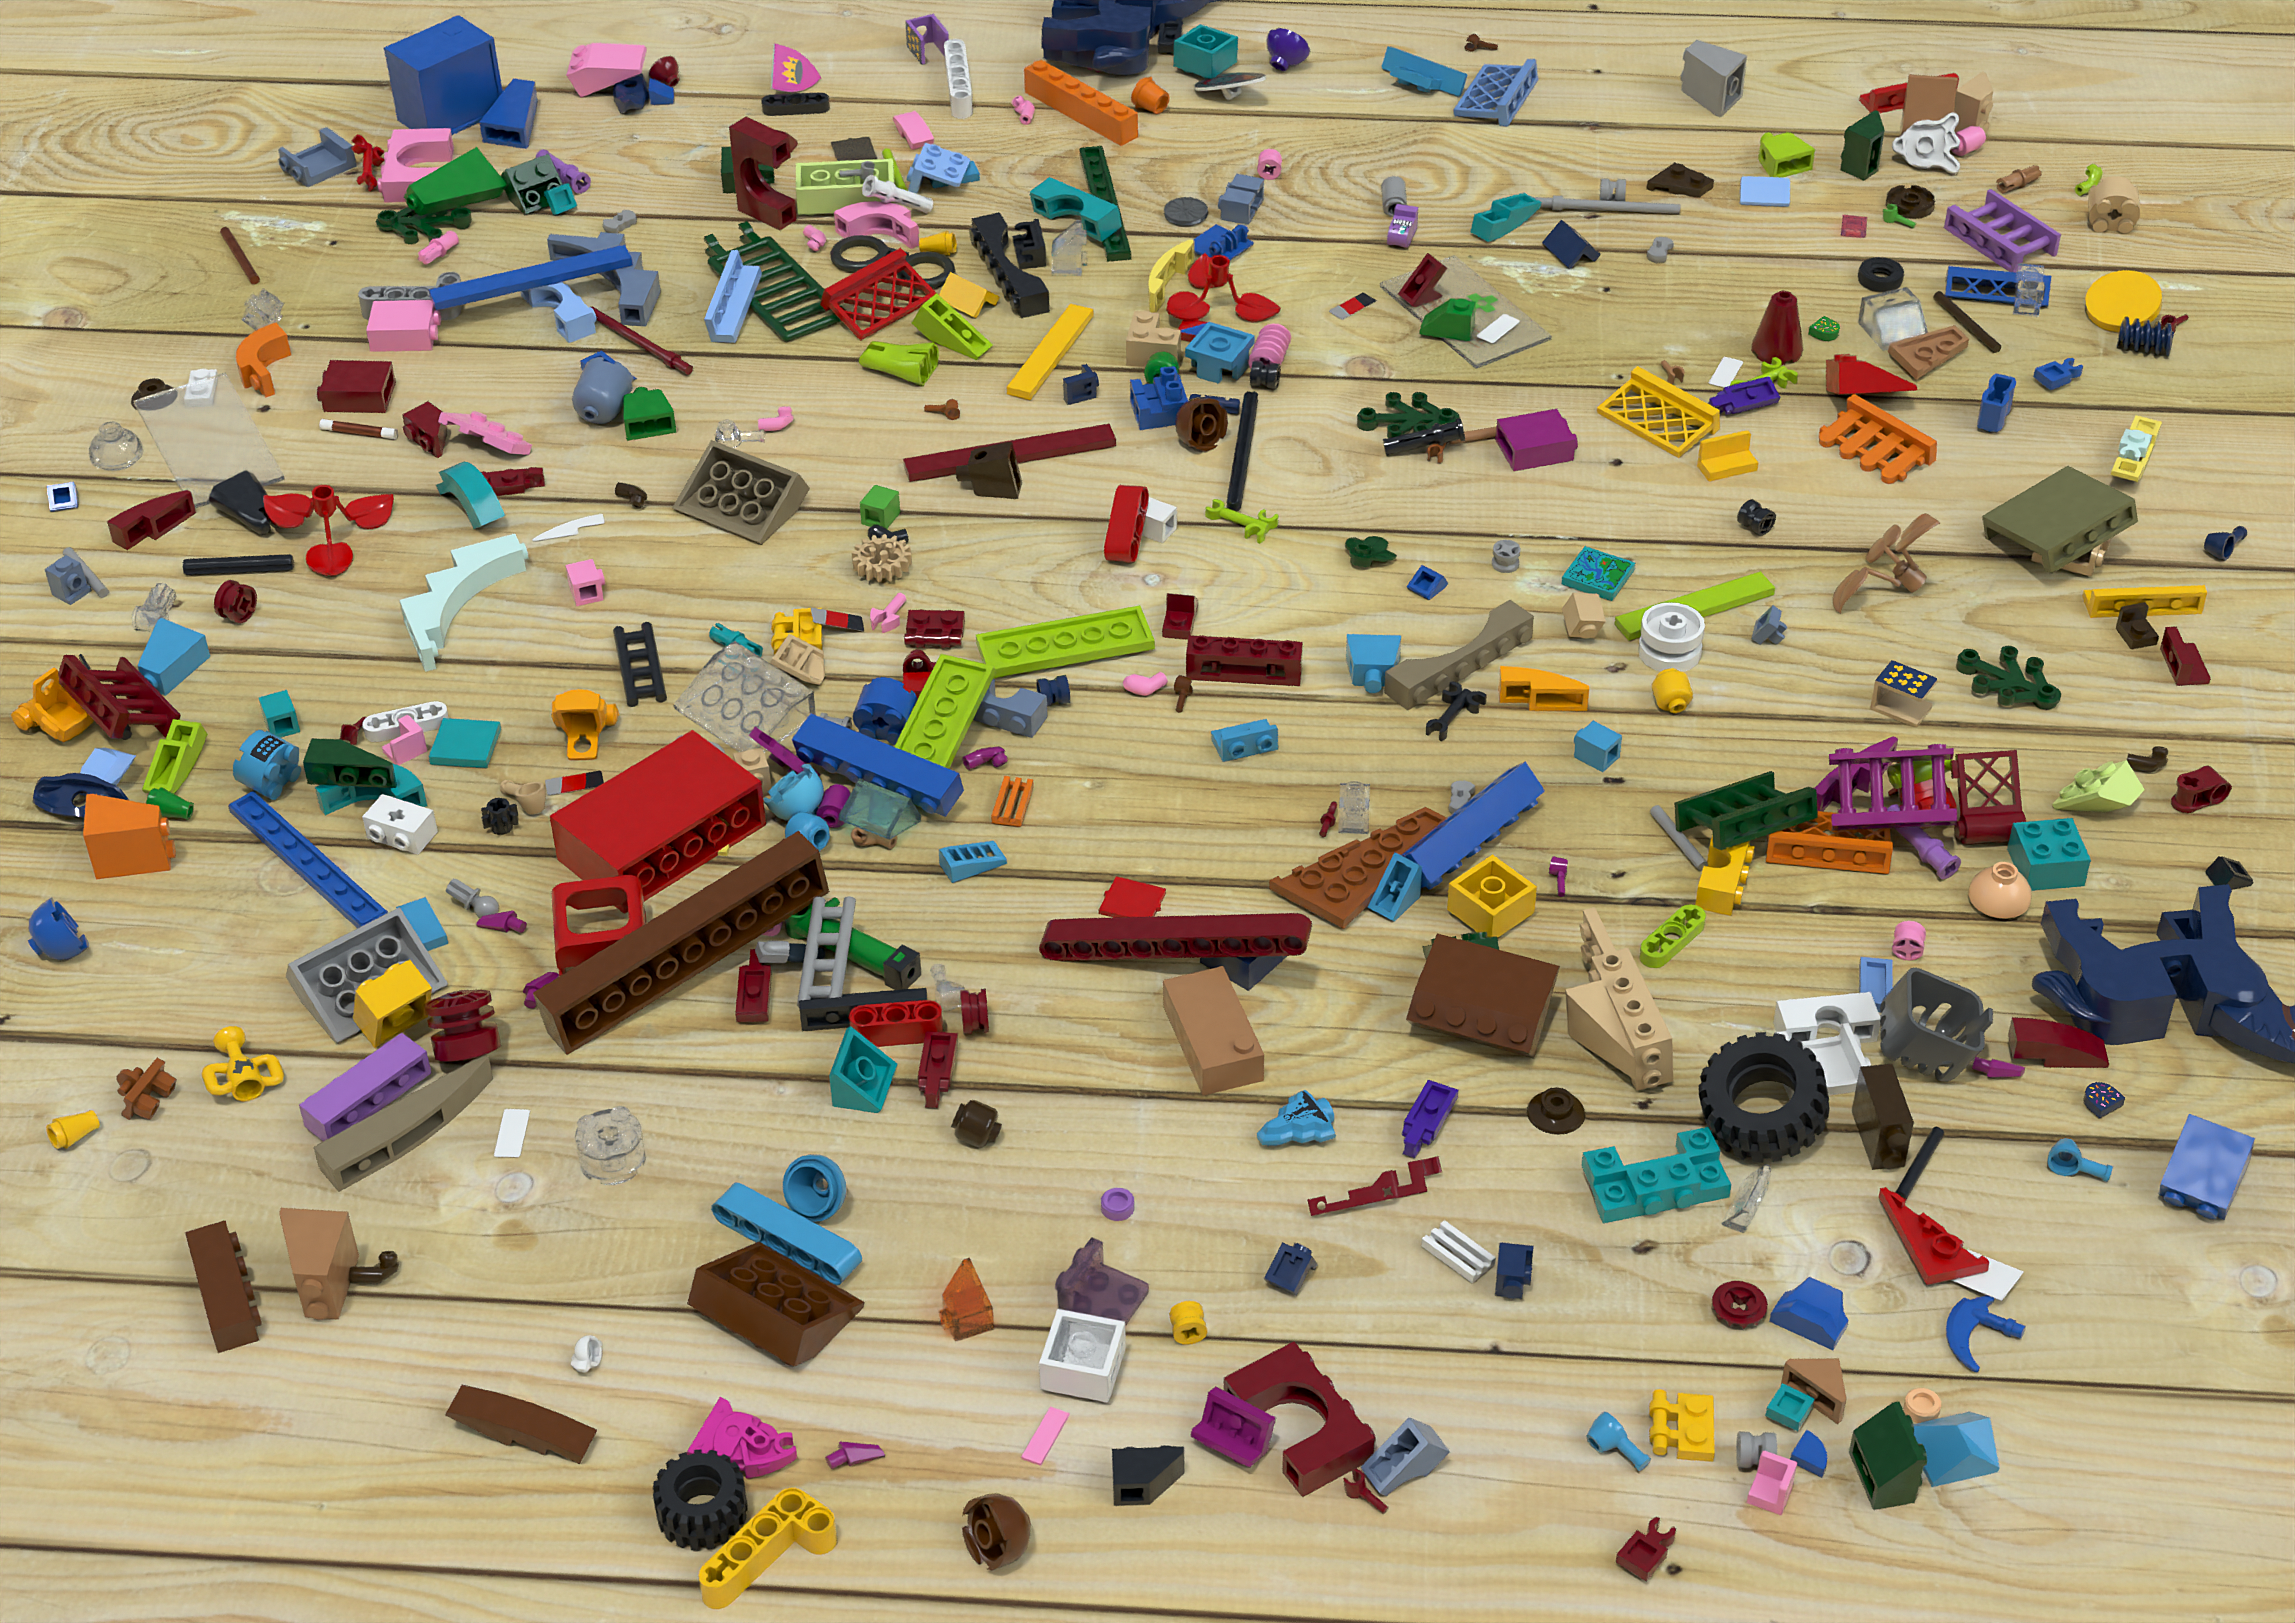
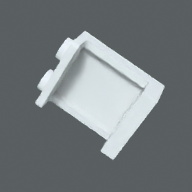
M1849 1023L1841 1024L1838 1036L1801 1041L1803 1049L1810 1048L1816 1055V1060L1821 1063L1829 1096L1855 1092L1860 1067L1871 1066L1869 1058L1864 1057L1861 1051L1859 1036L1853 1034ZM1786 1031L1776 1032L1785 1035L1786 1040L1790 1041ZM1784 1085L1788 1097L1791 1099L1794 1091Z

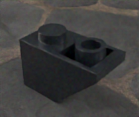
M1164 1445L1148 1448L1125 1447L1112 1449L1114 1506L1150 1505L1184 1474V1446L1172 1447Z

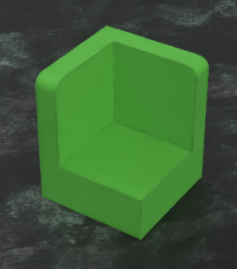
M874 485L860 502L861 524L865 526L880 525L888 529L900 514L899 491Z

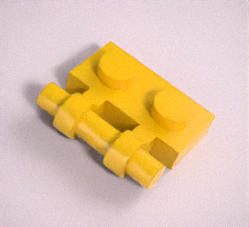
M811 608L793 609V616L787 617L783 612L775 613L771 623V630L774 633L771 638V647L774 650V655L788 634L822 650V624L813 622Z
M1662 1389L1653 1391V1400L1649 1403V1415L1653 1418V1426L1649 1429V1441L1653 1444V1453L1665 1455L1667 1447H1677V1459L1713 1462L1715 1454L1713 1395L1678 1393L1676 1404H1670L1667 1401L1666 1391ZM1667 1421H1677V1430H1671L1667 1426Z

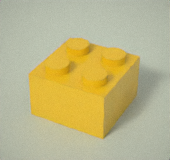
M1492 854L1449 883L1447 910L1475 931H1487L1488 937L1498 938L1535 913L1537 886Z
M410 959L401 965L399 963L394 964L384 972V975L375 980L368 979L359 985L355 991L353 1021L372 1046L376 1048L428 1017L425 1014L424 1004L431 1000L432 987Z

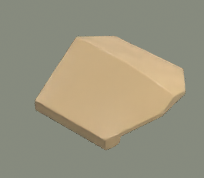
M788 634L770 664L805 682L820 685L825 677L824 651L791 634Z

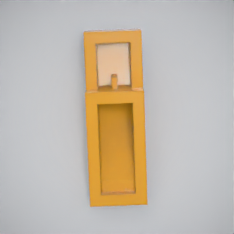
M1500 666L1498 686L1500 703H1529V711H1587L1589 685L1543 670Z

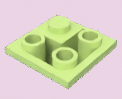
M2127 760L2115 764L2113 761L2101 765L2098 769L2091 770L2086 768L2079 771L2074 776L2075 780L2059 792L2060 796L2052 806L2055 810L2109 812L2131 806L2145 789Z

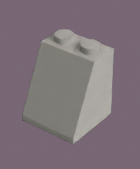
M1696 40L1685 49L1683 53L1684 69L1680 77L1682 81L1681 91L1721 118L1742 97L1747 55L1700 40Z

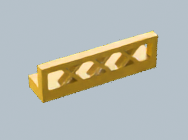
M2205 585L2084 590L2082 597L2090 618L2118 617L2121 607L2144 602L2149 606L2147 616L2202 614L2207 590Z

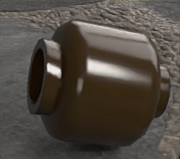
M970 1100L966 1105L960 1104L951 1127L955 1128V1136L959 1140L977 1148H983L988 1140L996 1141L1002 1124L997 1122L998 1111L995 1108L976 1100Z

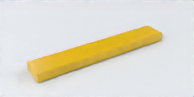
M1070 304L1008 384L1007 394L1031 400L1094 317V310Z

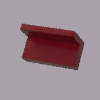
M2177 626L2165 627L2160 650L2176 686L2209 684L2211 677L2196 644L2184 643Z

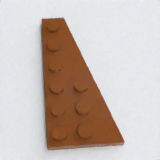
M1427 807L1419 809L1396 820V825L1384 831L1379 828L1371 832L1370 837L1361 842L1356 839L1318 857V862L1304 868L1301 865L1292 869L1291 875L1282 879L1277 876L1269 880V889L1344 929L1369 905L1394 852L1402 855L1447 817Z

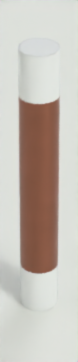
M321 419L320 421L321 430L396 439L398 436L397 429L326 419Z

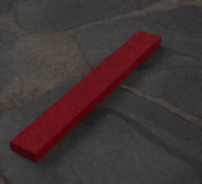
M1108 423L904 458L903 465L909 482L956 474V467L968 465L971 451L981 447L1012 442L1017 463L1115 447L1116 437Z

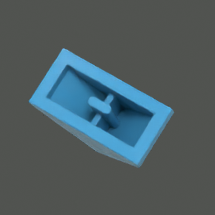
M1394 852L1368 908L1392 921H1396L1420 898L1422 866Z

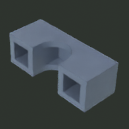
M993 679L973 720L1033 738L1047 718V695L1020 688L1012 697L998 698L995 694V679Z

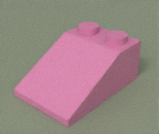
M591 43L586 46L580 45L572 52L567 77L579 96L584 97L641 74L647 48L645 45Z

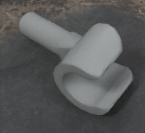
M864 161L861 164V169L840 171V177L860 176L865 180L869 175H873L874 163Z

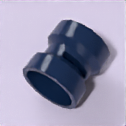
M1066 675L1057 676L1054 680L1046 678L1036 680L1037 693L1047 695V707L1056 702L1060 704L1070 703V689Z

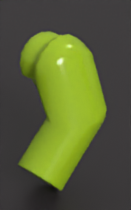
M2091 164L2087 167L2088 170L2085 173L2089 177L2086 181L2075 186L2077 195L2087 194L2094 184L2095 186L2099 184L2103 175L2101 167H2097L2096 164Z

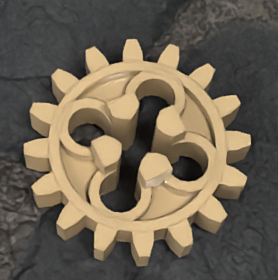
M883 534L881 538L872 535V540L862 539V545H855V551H852L853 570H858V576L866 575V580L868 581L873 577L877 578V582H881L882 578L892 581V576L894 575L900 578L902 577V571L908 572L909 565H912L911 547L906 546L905 540L897 542V536L888 539L886 534Z

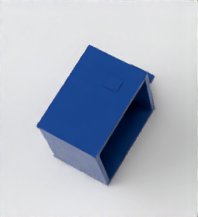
M460 15L384 47L397 120L409 129L451 128V134L454 135L478 124L503 92L494 38Z

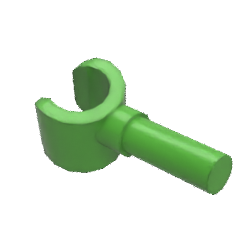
M1888 204L1887 209H1883V220L1886 223L1897 221L1911 228L1916 226L1915 222L1898 214L1896 205Z

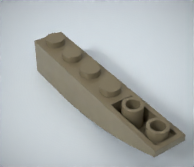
M484 1054L466 1063L460 1068L314 1146L320 1171L340 1192L393 1163L424 1143L463 1111L493 1080L489 1057Z

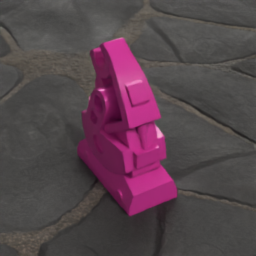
M719 1397L687 1450V1455L694 1454V1450L702 1449V1453H708L709 1450L717 1451L719 1457L725 1454L730 1457L731 1463H737L740 1471H745L746 1478L772 1473L797 1459L795 1446L789 1449L782 1448L786 1445H793L791 1432L778 1434L771 1425L761 1422V1419L747 1413L733 1411L730 1402L722 1397Z

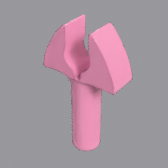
M897 593L884 610L871 609L872 630L880 622H882V633L891 631L900 625L899 615L895 614L906 601V596L903 593Z

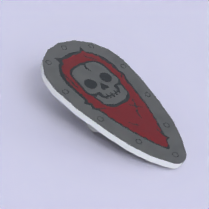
M1245 72L1220 74L1213 79L1206 78L1194 84V89L1197 91L1222 89L1224 97L1230 100L1241 94V86L1264 81L1266 76L1261 73Z

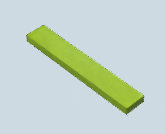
M1760 571L1661 603L1687 605L1698 611L1702 617H1706L1773 596L1775 586ZM1654 605L1615 617V626L1628 641L1640 638L1642 617L1645 611Z

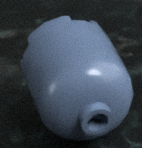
M604 357L592 358L586 363L572 395L573 407L577 414L584 420L594 424H605L614 420L624 405V396L630 394L633 389L631 383L633 376L629 370L617 361L614 364L603 361Z

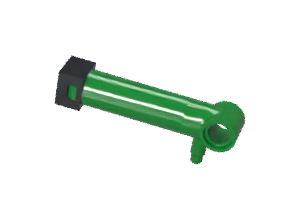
M836 897L825 903V907H837L840 905V901ZM812 904L784 920L786 933L789 937L796 940L807 939ZM823 919L821 933H839L840 920ZM852 927L847 959L883 976L885 985L894 990L908 989L921 976L919 952L903 944L896 949ZM821 945L836 953L837 945Z

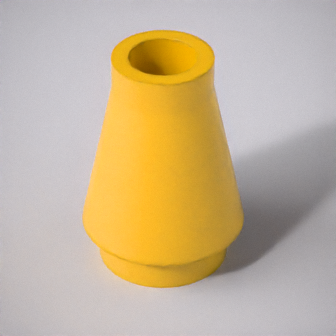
M944 231L920 238V252H936L950 256L951 253H955L957 250L955 233Z
M89 1110L84 1113L54 1118L52 1123L46 1126V1132L51 1144L56 1149L61 1147L67 1149L91 1131L99 1128L100 1123L95 1112Z

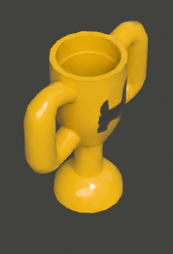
M228 1026L216 1033L213 1042L219 1051L228 1053L229 1062L207 1065L202 1070V1078L207 1091L212 1095L220 1096L232 1092L236 1100L250 1101L260 1096L264 1091V1087L276 1086L283 1081L284 1072L279 1059L269 1054L251 1059L243 1055L240 1048L246 1040L244 1030L237 1026ZM263 1064L267 1065L271 1077L262 1076L258 1067ZM215 1073L227 1074L228 1082L224 1085H219Z

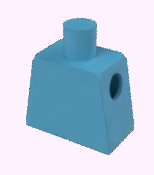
M1347 634L1346 661L1353 685L1365 686V690L1369 693H1377L1382 687H1385V671L1398 665L1400 662L1401 635Z

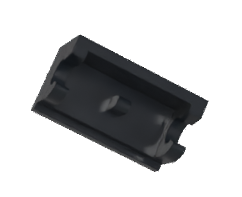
M1039 219L1017 223L1015 230L1025 229L1027 231L1023 235L1012 236L1019 269L1046 267V247Z

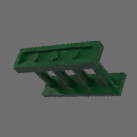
M1772 771L1674 802L1676 831L1682 832L1700 825L1707 827L1713 833V847L1719 850L1818 818L1817 790L1808 786L1790 793L1775 789V778Z

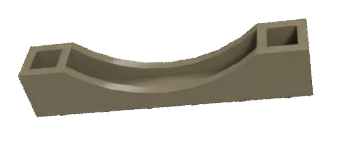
M1508 600L1489 612L1488 621L1484 629L1466 646L1438 657L1406 659L1385 671L1384 694L1406 710L1424 703L1430 697L1449 687L1451 681L1458 682L1498 657L1507 654L1515 647L1526 643L1532 638L1534 616L1512 600Z

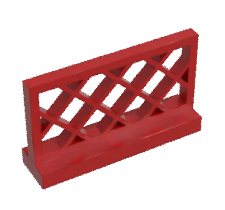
M899 248L825 288L820 305L826 312L831 309L861 341L919 309L936 292L906 261L907 254L902 248ZM904 270L909 275L910 281L896 278V274ZM881 282L892 284L891 291L878 289L877 285ZM895 285L909 287V294L895 292ZM913 288L923 290L926 296L912 295ZM861 293L872 294L873 299L872 301L858 299V295ZM876 295L890 298V305L876 302ZM894 299L908 301V306L904 308L893 306ZM842 303L854 305L853 312L845 311L839 305ZM857 306L871 308V315L857 313ZM875 309L887 311L889 316L886 318L874 316ZM856 320L870 322V327L861 330L856 324Z

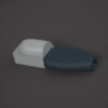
M788 941L758 942L755 952L760 963H786L787 961L803 963L806 944L788 943ZM818 947L817 959H824L825 949Z

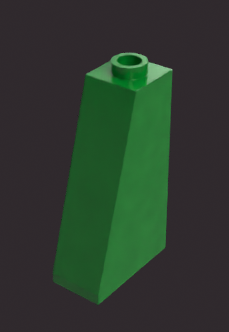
M475 147L410 184L404 198L409 208L414 210L418 216L499 198L502 196L507 183L482 152Z

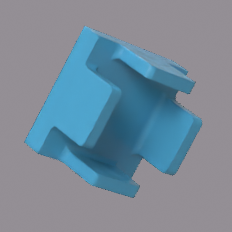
M1208 322L1185 348V357L1191 359V366L1197 367L1198 378L1219 384L1222 381V368L1230 371L1233 370V379L1238 380L1248 369L1249 350L1255 344V335Z

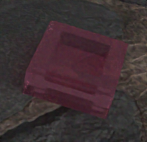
M1842 215L1840 235L1865 238L1867 217Z

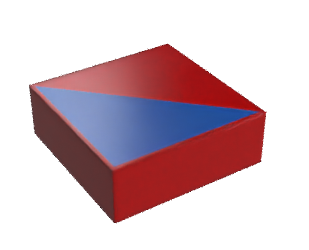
M1183 320L1177 329L1181 330V340L1191 342L1208 322Z

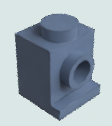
M67 555L45 568L52 595L69 605H72L92 591L91 587L86 583L81 563Z

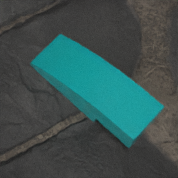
M1526 193L1494 200L1490 210L1474 214L1470 232L1487 242L1498 239L1529 219L1541 207L1542 202Z

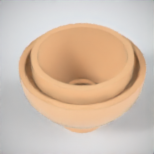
M1998 862L1994 866L1988 867L1976 874L1968 891V896L1973 906L1980 912L1994 918H2014L2020 916L2028 910L2032 899L2029 883L2018 872L2017 867L2009 862Z

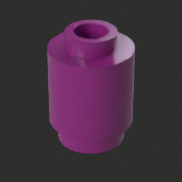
M834 784L824 791L816 815L824 819L830 828L841 827L846 821L852 804L849 789L843 785Z

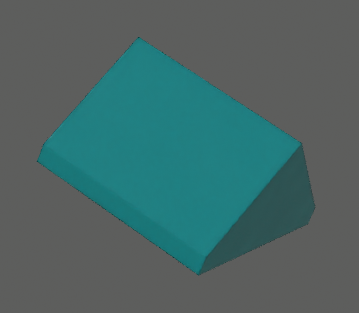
M851 1026L845 1031L829 1075L832 1107L878 1113L882 1110L897 1063Z

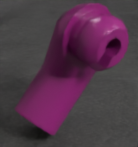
M996 746L976 750L963 756L962 761L965 768L970 770L992 760L995 767H1000L1007 763L1008 757L1005 755L1006 751L1002 747Z

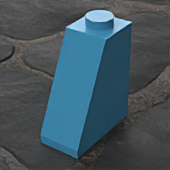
M160 618L156 622L137 665L139 672L160 694L166 696L210 657L206 637L204 634Z

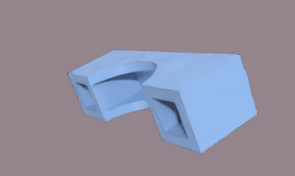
M559 282L520 291L521 296L533 308H556L554 315L557 332L568 343L596 333L595 322L597 318L594 310L585 305L581 297L576 296L567 284Z

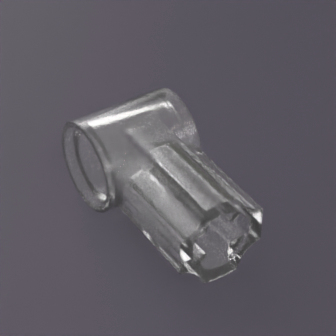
M157 583L154 588H151L143 606H136L133 610L132 626L134 630L152 632L160 618L169 621L168 613L176 599L175 590L168 587L165 583Z

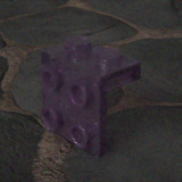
M1091 1237L1084 1248L1080 1247L1076 1251L1066 1272L1062 1271L1056 1280L1055 1290L1057 1291L1058 1309L1124 1321L1126 1326L1148 1295L1149 1284L1105 1265L1103 1242Z

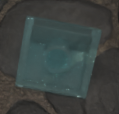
M859 779L842 808L838 820L890 840L921 822V815L910 798Z

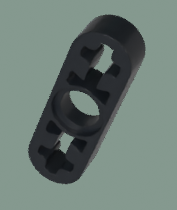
M822 92L767 95L761 99L762 112L767 116L822 114L830 109L829 96Z

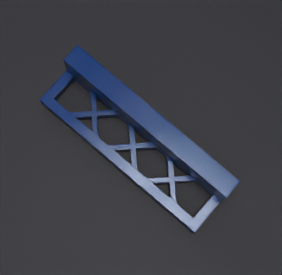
M1948 266L1945 278V295L1948 298L2048 307L2051 276ZM1952 283L1967 284L1969 286L1963 292L1951 291ZM1975 286H1990L1994 290L1988 295L1981 294ZM2001 288L2019 289L2020 292L2014 297H2008ZM2026 291L2044 292L2043 300L2032 299Z

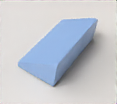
M1742 176L1739 190L1740 204L1789 207L1790 179Z

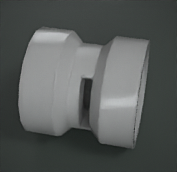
M1601 178L1599 200L1625 201L1626 179L1610 181L1609 179Z
M1738 1431L1736 1441L1738 1468H1750L1752 1465H1759L1762 1451L1777 1455V1438L1775 1433L1764 1432L1760 1436H1753L1750 1432Z

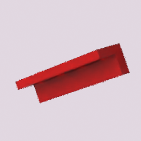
M1956 73L1940 75L1941 77L1958 78L1959 82V76ZM1907 82L1872 89L1871 93L1861 94L1859 101L1870 113L1874 110L1884 113L1903 109Z

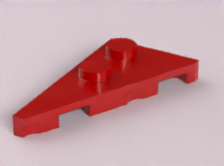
M1887 1187L1880 1188L1879 1199L1926 1285L1988 1272L1990 1262L1983 1255L1979 1258L1975 1257L1963 1248L1964 1241L1955 1235L1949 1234L1943 1226L1924 1212L1920 1215L1905 1206L1906 1199L1896 1192L1888 1190Z

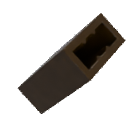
M1893 1064L1861 1066L1851 1111L1872 1170L1905 1167L1914 1121Z

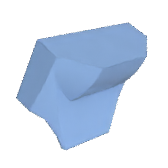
M95 748L82 766L80 773L96 776L117 786L136 755L109 748Z

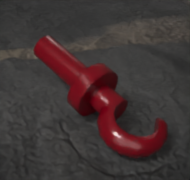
M1336 801L1331 802L1327 813L1323 814L1320 819L1322 827L1319 835L1321 837H1326L1329 827L1334 826L1336 822L1334 817L1337 808Z

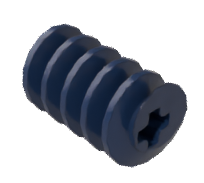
M2125 316L2121 322L2117 347L2120 342H2123L2124 350H2127L2130 344L2133 343L2134 350L2138 352L2141 345H2144L2145 353H2148L2153 346L2155 347L2156 355H2159L2161 350L2165 348L2166 356H2169L2174 331H2172L2171 323H2167L2164 329H2161L2160 321H2157L2153 328H2151L2150 320H2146L2140 326L2139 318H2135L2132 325H2130L2129 317Z

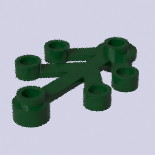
M408 206L397 213L394 210L381 211L377 215L376 225L379 229L386 232H397L403 236L405 244L412 245L419 241L418 233L416 230L408 229L405 226L411 225L428 235L430 242L434 238L438 239L443 236L441 229L430 225L454 224L458 229H466L470 226L472 217L470 209L465 207L454 209L451 212V216H445L448 214V210L418 216Z
M1389 392L1385 397V405L1400 413H1376L1373 408H1362L1357 414V427L1363 431H1372L1378 427V423H1393L1387 426V438L1404 435L1414 429L1413 432L1430 429L1434 423L1441 425L1454 422L1456 418H1460V415L1451 408L1440 409L1427 401L1428 396L1425 393L1416 392L1412 395L1411 405L1414 408L1422 409L1429 413L1422 414L1403 403L1399 393Z
M2003 646L1999 656L2000 661L2005 664L2008 672L1981 660L1978 652L1973 649H1965L1958 655L1956 669L1960 673L1972 675L1980 671L1998 679L1990 680L1984 675H1977L1973 678L1971 688L1978 694L1999 691L1997 701L2004 706H2010L2014 703L2033 702L2040 709L2050 710L2055 708L2061 700L2060 690L2046 681L2042 672L2044 667L2042 659L2038 657L2027 659L2025 671L2032 676L2034 683L2025 680L2017 662L2018 650L2013 646ZM2014 689H2020V690H2023V691H2025V692H2018V693H2016V691H2015Z

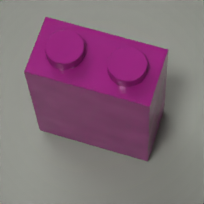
M1558 409L1497 419L1495 441L1513 472L1574 461L1578 440L1576 435L1570 431L1567 420L1562 418Z

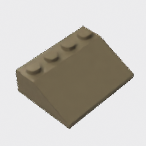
M711 440L672 508L677 512L762 545L797 512L810 487L799 473Z

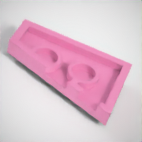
M472 411L471 414L441 412L438 420L439 423L444 425H459L460 432L483 437V442L510 454L529 455L532 447L530 443L522 440L523 436L521 434L506 431L503 424L488 421L487 416L480 412Z

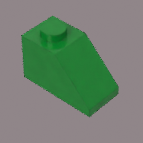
M1450 298L1424 316L1419 334L1470 341L1475 326L1476 302L1463 298Z

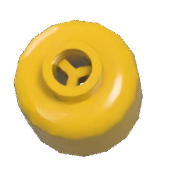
M1669 668L1659 672L1652 683V691L1657 706L1661 710L1670 711L1671 713L1682 712L1693 699V691L1688 676L1677 669Z

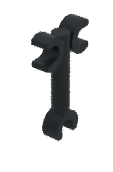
M1451 681L1449 691H1442V701L1451 705L1439 719H1432L1426 723V735L1429 736L1433 731H1439V740H1445L1448 734V725L1466 705V709L1469 712L1478 714L1480 704L1484 706L1486 704L1487 695L1481 691L1471 692L1469 689L1462 691L1461 684Z

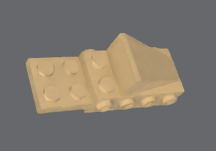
M1596 908L1583 910V924H1580L1579 928L1585 945L1581 946V954L1585 964H1591V971L1588 972L1590 983L1565 989L1569 1036L1630 1076L1636 1091L1672 1082V1036L1629 948L1615 950Z

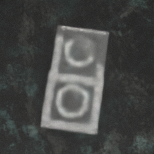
M1358 781L1340 783L1338 833H1369L1370 784H1363Z

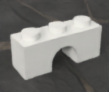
M1871 992L1777 1001L1773 1021L1776 1032L1786 1031L1790 1039L1795 1038L1800 1042L1815 1040L1819 1028H1832L1840 1033L1841 1024L1849 1023L1853 1034L1859 1036L1860 1043L1877 1042L1880 1028V1015Z

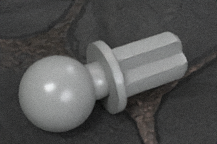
M452 879L447 885L446 893L464 903V909L466 910L473 906L479 918L499 912V904L495 898L479 896L481 889L476 888L473 890L457 879Z

